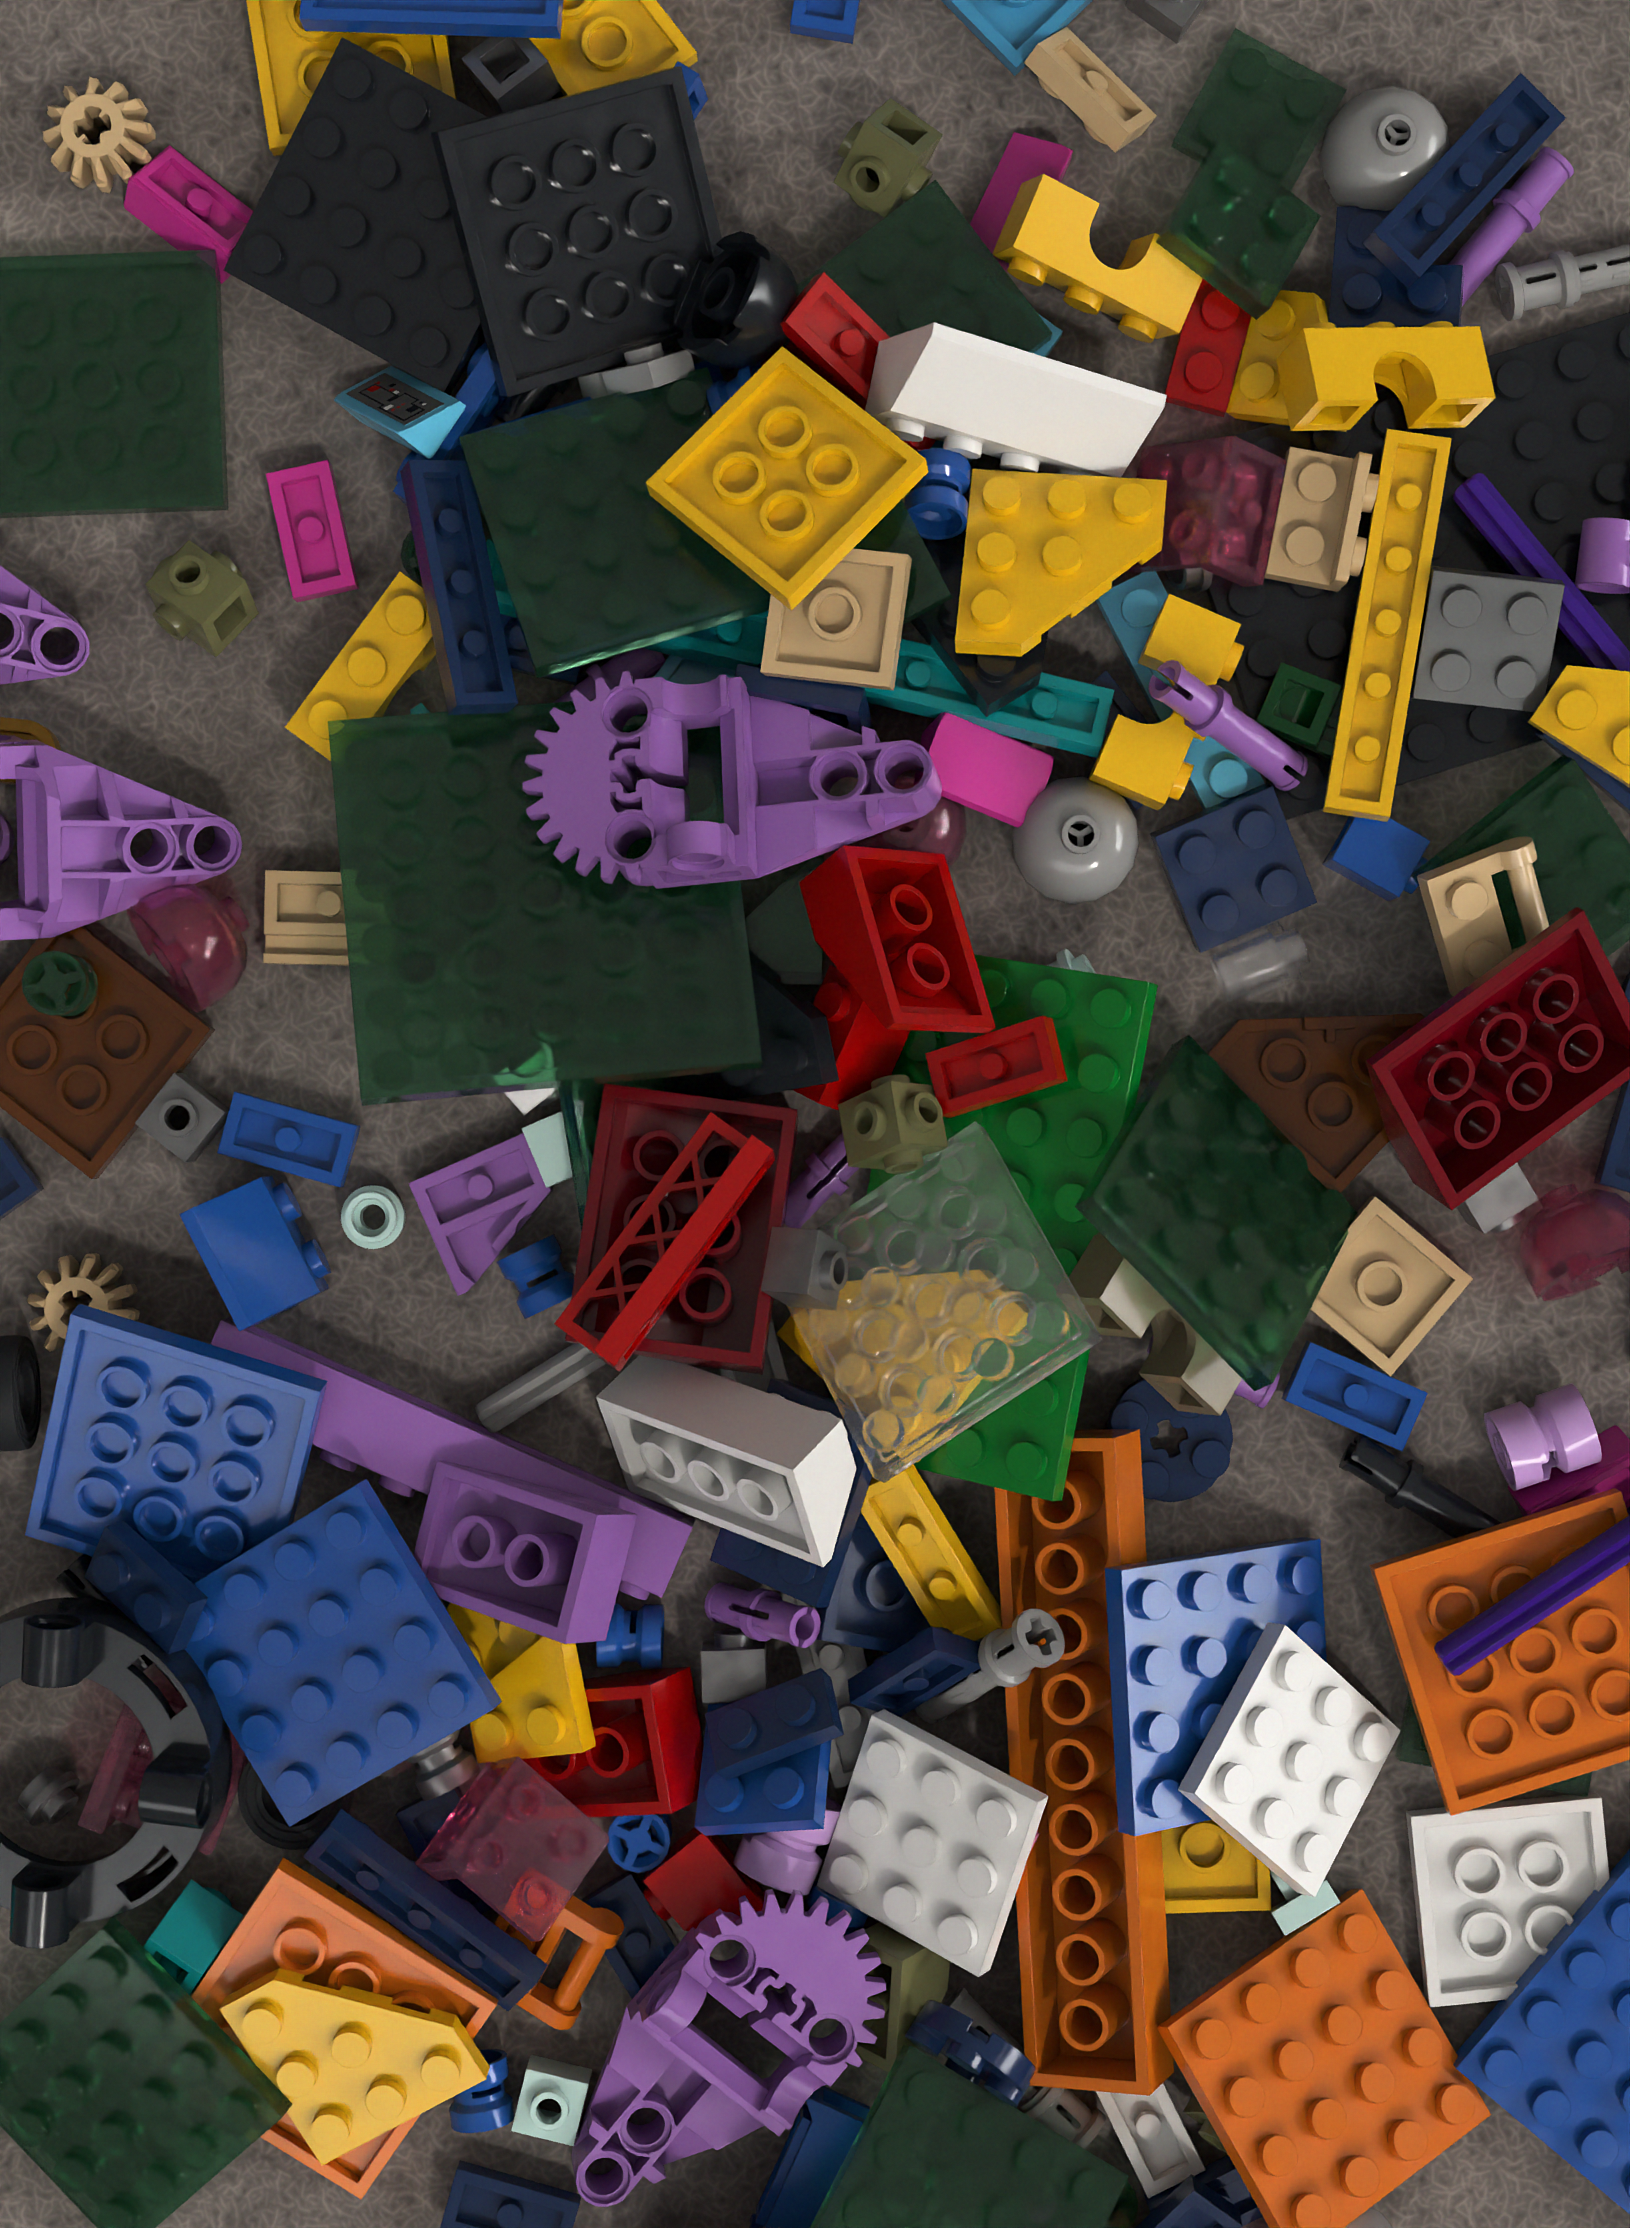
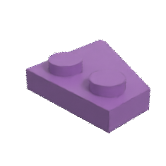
M524 1133L408 1183L457 1296L468 1292L553 1191L552 1186L546 1188Z

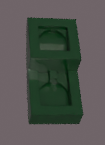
M1281 662L1256 722L1267 730L1293 743L1331 759L1342 697V686Z

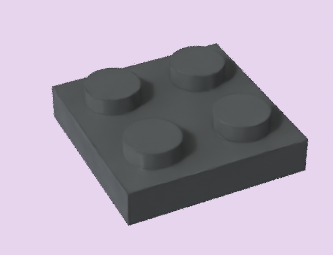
M1431 566L1410 692L1412 698L1535 712L1546 694L1565 588L1563 581Z

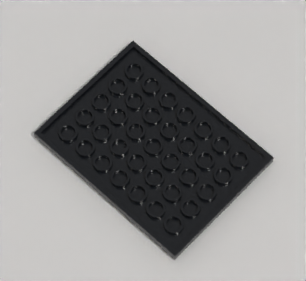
M1630 312L1487 356L1496 398L1465 428L1408 429L1404 409L1399 398L1389 388H1384L1376 391L1378 397L1376 403L1346 432L1332 430L1291 431L1290 426L1272 423L1167 457L1166 462L1186 527L1195 528L1203 537H1207L1214 545L1217 553V572L1212 576L1211 585L1206 590L1212 610L1216 614L1241 624L1234 642L1244 645V650L1233 673V678L1244 713L1257 721L1281 662L1342 686L1341 691H1343L1363 570L1362 566L1358 577L1350 575L1348 582L1338 592L1262 578L1286 452L1289 447L1353 459L1359 452L1372 454L1369 473L1378 474L1387 429L1452 438L1431 566L1515 575L1453 499V493L1464 481L1477 473H1482L1575 584L1583 520L1588 518L1630 520ZM1372 511L1371 513H1361L1358 537L1368 539ZM1579 589L1630 651V593L1604 594ZM1558 627L1546 694L1567 665L1590 667ZM1410 693L1395 787L1543 741L1535 734L1538 729L1528 723L1534 712L1414 699ZM1273 733L1295 751L1304 754L1308 759V769L1305 777L1289 765L1284 766L1283 770L1300 782L1291 790H1280L1269 779L1264 777L1266 783L1273 786L1286 821L1323 810L1331 759Z

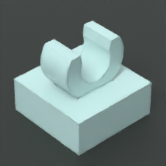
M1270 1871L1271 1876L1286 1899L1270 1910L1285 1936L1341 1903L1326 1878L1316 1896L1312 1897L1297 1893L1273 1871Z

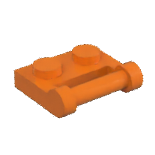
M527 1867L517 1879L495 1925L510 1937L523 1942L530 1952L547 1964V1967L567 1929L583 1940L556 1989H550L540 1982L545 1973L544 1971L538 1983L516 2005L555 2029L568 2030L573 2027L582 2009L579 2001L606 1949H612L616 1946L625 1928L622 1919L613 1911L606 1908H593L530 1867Z

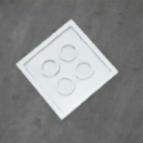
M1268 1622L1182 1780L1178 1791L1297 1893L1315 1897L1401 1730L1286 1625Z
M883 1709L871 1715L817 1886L975 1976L980 1977L991 1969L1049 1796Z
M1596 1792L1494 1802L1450 1816L1445 1807L1406 1811L1424 1998L1429 2007L1507 2000L1518 1987L1516 1982L1539 1955L1544 1956L1548 1952L1546 1946L1566 1923L1569 1926L1574 1921L1572 1916L1596 1889L1599 1892L1610 1879L1602 1797Z

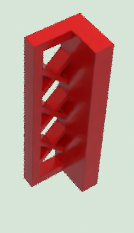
M710 1112L556 1320L555 1326L620 1372L775 1161L774 1150L753 1135L748 1139ZM715 1133L739 1150V1153L722 1176L702 1179L698 1155ZM692 1164L694 1181L678 1183ZM712 1188L708 1195L705 1197L703 1189ZM696 1191L698 1208L683 1229L663 1232L659 1208L668 1195ZM653 1217L655 1234L639 1236ZM673 1241L669 1248L666 1250L665 1242ZM657 1243L659 1261L642 1283L624 1285L620 1260L629 1248ZM614 1270L616 1287L600 1289ZM628 1294H634V1295L632 1296V1298L629 1300V1302L627 1303V1302H626V1295H628ZM618 1296L620 1314L601 1340H598L575 1323L591 1300Z

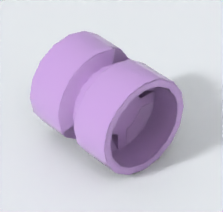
M1572 1383L1536 1395L1534 1406L1531 1408L1519 1401L1484 1413L1486 1431L1496 1461L1506 1482L1513 1491L1550 1479L1551 1468L1553 1467L1568 1473L1600 1462L1602 1459L1601 1446L1592 1417L1584 1399Z
M826 1797L824 1829L743 1834L734 1856L733 1864L750 1878L774 1889L792 1894L794 1889L800 1890L803 1896L809 1894L822 1863V1859L816 1853L817 1846L830 1843L842 1806L830 1797Z

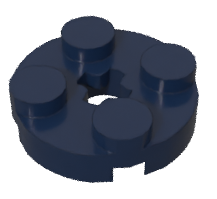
M1141 1378L1123 1390L1117 1398V1402L1110 1410L1105 1429H1140L1143 1496L1146 1499H1155L1163 1502H1178L1191 1499L1210 1488L1217 1478L1223 1475L1229 1467L1233 1432L1226 1409H1224L1221 1416L1177 1411L1144 1378ZM1163 1420H1169L1173 1428L1185 1427L1186 1438L1178 1442L1179 1451L1172 1455H1168L1163 1447L1153 1449L1151 1446L1150 1438L1159 1434L1157 1424Z
M927 2000L922 2010L913 2020L905 2037L915 2046L932 2056L938 2057L939 2053L947 2057L948 2059L942 2068L959 2082L976 2089L982 2079L985 2081L984 2087L990 2093L1005 2103L1017 2107L1028 2089L1029 2081L1036 2070L1032 2062L994 2032L988 2037L972 2027L971 2024L974 2020L940 2002Z

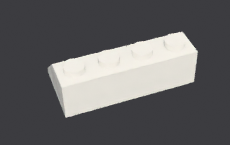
M934 322L879 341L865 411L878 422L886 425L885 427L901 440L920 442L923 441L925 436L944 442L943 449L960 453L966 458L978 459L981 457V453L1001 459L1000 468L1005 471L1038 473L1039 470L1053 474L1122 477L1163 411L1167 395Z
M641 1355L596 1396L629 1491L818 1566L824 1567L832 1559L857 1469L847 1438V1430L842 1419L827 1411H817L786 1400L778 1394H769L738 1383L727 1376H719L685 1363Z

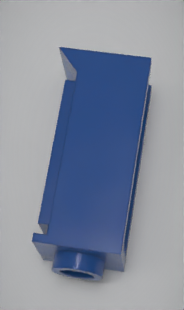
M821 2086L813 2092L806 2100L807 2105L803 2104L756 2206V2215L753 2213L751 2215L749 2228H825L871 2126L870 2121L865 2120L870 2106L825 2086Z

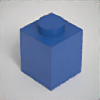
M1349 816L1322 865L1383 899L1391 901L1400 897L1403 890L1412 894L1418 887L1417 876L1425 873L1430 865V860L1422 857L1430 840L1389 818L1388 822Z

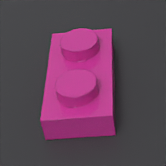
M325 460L266 473L293 599L298 603L359 589L332 464Z

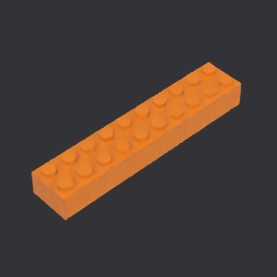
M1140 1429L1075 1430L1061 1501H1049L994 1487L1002 1629L1011 1628L1017 1615L1031 1608L1041 1609L1049 1613L1058 1622L1065 1640L1064 1654L1059 1661L1046 1668L1034 1667L1031 1669V1674L1026 1681L1014 1687H1005L1010 1776L1049 1796L1037 1830L1040 1834L1029 1853L1016 1892L1024 2055L1032 2062L1036 2069L1029 2081V2086L1150 2096L1174 2073L1173 2056L1156 2028L1171 2017L1161 1831L1139 1836L1118 1832L1105 1568L1147 1561ZM1043 1638L1034 1645L1040 1647L1046 1643V1639Z

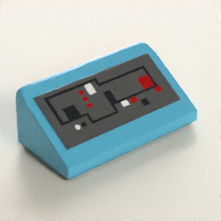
M393 366L344 390L334 399L336 403L366 426L429 460L434 456L466 407L460 400Z

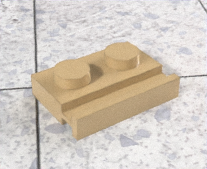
M265 870V953H263V963L392 967L395 961L393 947L396 917V875L394 873Z

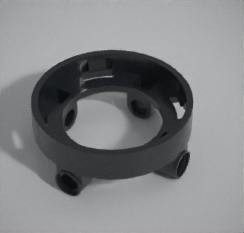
M64 1597L46 1599L29 1603L0 1616V1688L20 1677L25 1684L41 1688L73 1686L84 1678H88L106 1687L122 1699L142 1724L154 1755V1760L147 1766L139 1790L138 1813L140 1820L144 1823L134 1837L120 1848L109 1854L82 1861H60L36 1855L18 1846L0 1832V1906L10 1910V1941L15 1945L26 1948L38 1949L59 1946L68 1941L70 1932L79 1922H91L122 1914L147 1902L161 1892L176 1878L208 1841L219 1822L230 1789L232 1775L230 1729L222 1717L214 1692L195 1661L185 1649L167 1654L112 1602L92 1598ZM143 1654L155 1663V1666L168 1678L176 1691H179L187 1706L177 1714H175L168 1700L153 1681L132 1664ZM164 1846L169 1850L157 1863L144 1871L146 1876L127 1883L123 1882L143 1869Z

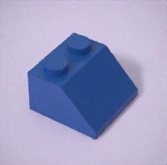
M272 1176L260 1177L179 1214L238 1331L263 1323L329 1289L323 1277L331 1273L327 1258L315 1239L306 1242L295 1222V1219L302 1216V1212L293 1192L285 1182L276 1185Z

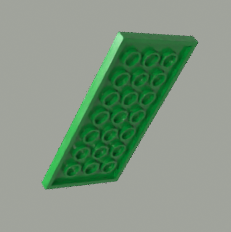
M975 955L996 1026L991 1032L1042 1015L1053 1018L1068 1081L952 1118L943 1117L948 1148L923 1158L924 1166L920 1169L897 1174L887 1173L882 1169H871L850 1282L989 1271L997 1276L1037 1314L922 1459L913 1464L916 1469L1049 1501H1061L1094 1330L1058 1294L1093 1236L1099 1232L1112 1233L1158 985L1147 981ZM911 1030L891 1075H906L909 1077L910 1083L932 1085L925 1053L987 1033ZM830 1388L829 1398L848 1405ZM884 1440L878 1459L895 1464L904 1462L905 1460Z

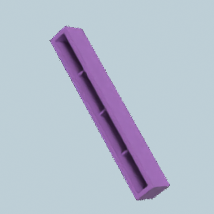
M232 1317L220 1321L211 1345L328 1381L312 1445L322 1449L319 1456L322 1460L352 1472L356 1470L357 1465L363 1466L381 1474L378 1480L381 1486L407 1497H413L416 1490L428 1495L436 1462L447 1461L584 1496L635 1513L637 1518L619 1591L642 1600H647L649 1593L661 1598L663 1597L693 1528L694 1518L635 1494L624 1487L501 1433H490L484 1426L257 1326L238 1331Z

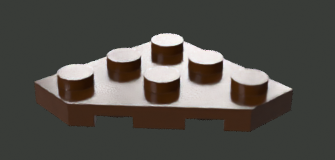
M1421 1013L1240 1019L1234 1022L1193 1067L1332 1197H1337L1390 1141L1383 1124L1366 1060L1424 1019L1425 1016Z

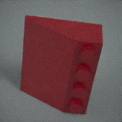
M1577 906L1366 1060L1387 1137L1412 1182L1452 1211L1630 1079V1004L1583 909Z
M604 1083L571 1300L710 1112H712L748 1139L753 1135L772 1148L775 1161L633 1354L702 1367L763 1375L774 1298L762 1292L761 1286L772 1227H784L799 1124L798 1109ZM715 1133L698 1155L702 1179L722 1176L739 1153V1150ZM692 1164L678 1183L694 1181ZM712 1188L703 1189L705 1197L708 1195ZM696 1191L668 1195L659 1208L663 1232L683 1229L698 1208ZM653 1217L639 1236L655 1234ZM673 1241L665 1242L666 1250L669 1248ZM657 1243L629 1248L620 1260L624 1285L642 1283L659 1261ZM614 1270L600 1289L616 1287ZM628 1294V1295H626V1302H627V1303L629 1302V1300L632 1298V1296H633L634 1294ZM618 1296L591 1300L575 1323L598 1340H601L620 1314ZM566 1334V1342L580 1344Z

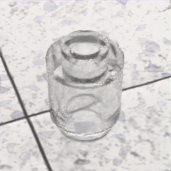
M1280 921L1222 943V951L1209 956L1217 983L1228 1003L1242 998L1244 1002H1249L1303 980L1301 966L1310 963L1307 948L1297 928L1286 931Z

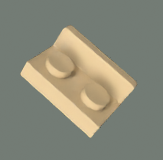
M1289 447L1286 452L1262 578L1338 592L1348 582L1350 575L1359 576L1367 546V538L1357 536L1361 513H1371L1379 484V475L1369 473L1372 454L1359 452L1353 459Z

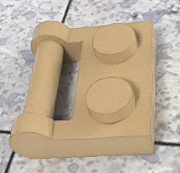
M1516 837L1417 876L1449 992L1452 996L1458 994L1520 948L1511 949L1491 875L1503 870L1507 871L1526 943L1549 927L1532 864L1537 860V853L1531 837Z

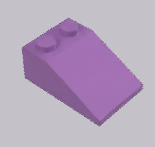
M437 1461L413 1556L438 1597L442 1600L563 1644L606 1641L637 1514L584 1496L447 1461Z

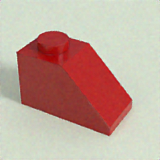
M695 1827L669 1847L668 1854L661 1864L650 1871H645L643 1882L647 1885L643 1894L652 1909L666 1922L673 1917L684 1931H689L692 1927L696 1929L702 1920L719 1908L724 1912H732L740 1916L738 1898L746 1896L756 1912L761 1911L765 1891L756 1880L741 1872L733 1864L735 1854L719 1835L705 1836Z

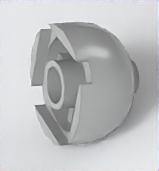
M1391 85L1364 91L1342 106L1324 134L1319 160L1321 170L1323 168L1324 179L1330 187V194L1340 206H1357L1363 209L1382 211L1394 209L1450 149L1448 127L1436 106L1414 90Z
M1083 776L1058 778L1048 783L1045 790L1040 792L1027 810L1024 823L1018 828L1014 826L1011 835L1014 860L1025 882L1045 898L1066 904L1095 901L1117 889L1133 869L1139 848L1137 820L1125 798L1117 792L1088 780L1089 778ZM1081 823L1085 825L1086 828H1084L1081 831H1078L1071 826L1074 824ZM1091 833V842L1089 845L1084 846L1083 837ZM1068 834L1076 838V846L1071 843Z

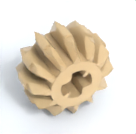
M89 76L86 92L81 96L72 86L64 85L63 93L69 102L66 108L58 105L47 106L48 116L57 124L43 131L45 143L50 148L56 149L52 155L51 162L59 172L71 171L70 179L77 187L84 189L94 179L101 192L110 194L113 187V175L119 174L122 180L128 184L129 178L134 174L129 168L130 164L134 162L139 165H146L152 160L149 152L142 146L156 139V132L152 125L143 121L148 113V109L139 98L128 100L129 92L123 84L116 81L104 91L99 80ZM106 125L110 131L102 132L100 134V143L93 145L89 139L97 138L99 134L98 127Z
M97 1253L86 1254L81 1265L72 1255L60 1257L58 1260L60 1274L50 1269L42 1270L38 1274L40 1283L49 1293L29 1294L27 1299L30 1305L44 1308L45 1316L31 1320L30 1327L33 1331L51 1328L52 1332L44 1344V1347L50 1352L59 1349L65 1343L70 1314L78 1306V1303L73 1299L74 1297L89 1294L92 1298L88 1305L89 1307L134 1321L139 1319L140 1314L139 1310L133 1307L122 1306L121 1300L135 1295L138 1291L136 1285L127 1284L117 1288L114 1283L121 1276L123 1267L119 1263H113L101 1272L100 1255Z

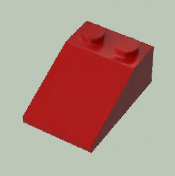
M843 845L799 882L815 941L886 1029L989 1033L996 1028L945 854Z
M690 1667L637 1670L583 1679L596 1747L583 1753L502 1761L512 1821L672 1814L698 1799L703 1740Z

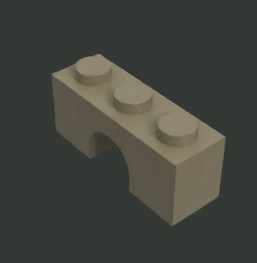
M1129 1230L1126 1233L1099 1232L1094 1235L1058 1296L1098 1335L1141 1339L1151 1323L1153 1330L1152 1348L1139 1374L1177 1411L1221 1416L1257 1353L1238 1333L1240 1330L1239 1325L1231 1317L1215 1310L1199 1295L1201 1292L1199 1285L1187 1275L1175 1271L1160 1256L1161 1248L1150 1237L1133 1230Z

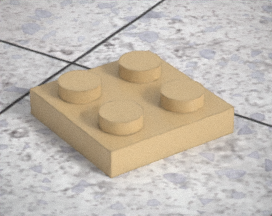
M853 548L792 611L771 595L760 672L765 676L894 691L912 558L908 554Z
M1370 1196L1296 1284L1297 1300L1381 1371L1391 1377L1473 1278L1376 1196Z

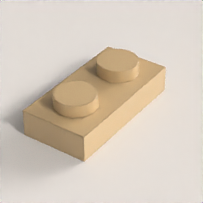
M1067 26L1038 43L1024 62L1038 76L1042 88L1054 98L1062 100L1083 121L1086 131L1098 142L1107 144L1114 152H1117L1141 136L1157 116Z

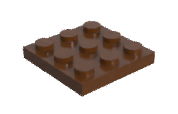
M85 926L52 938H38L0 986V1107L89 1178L98 1179L139 1126L135 1122L173 1073H182L215 1029Z

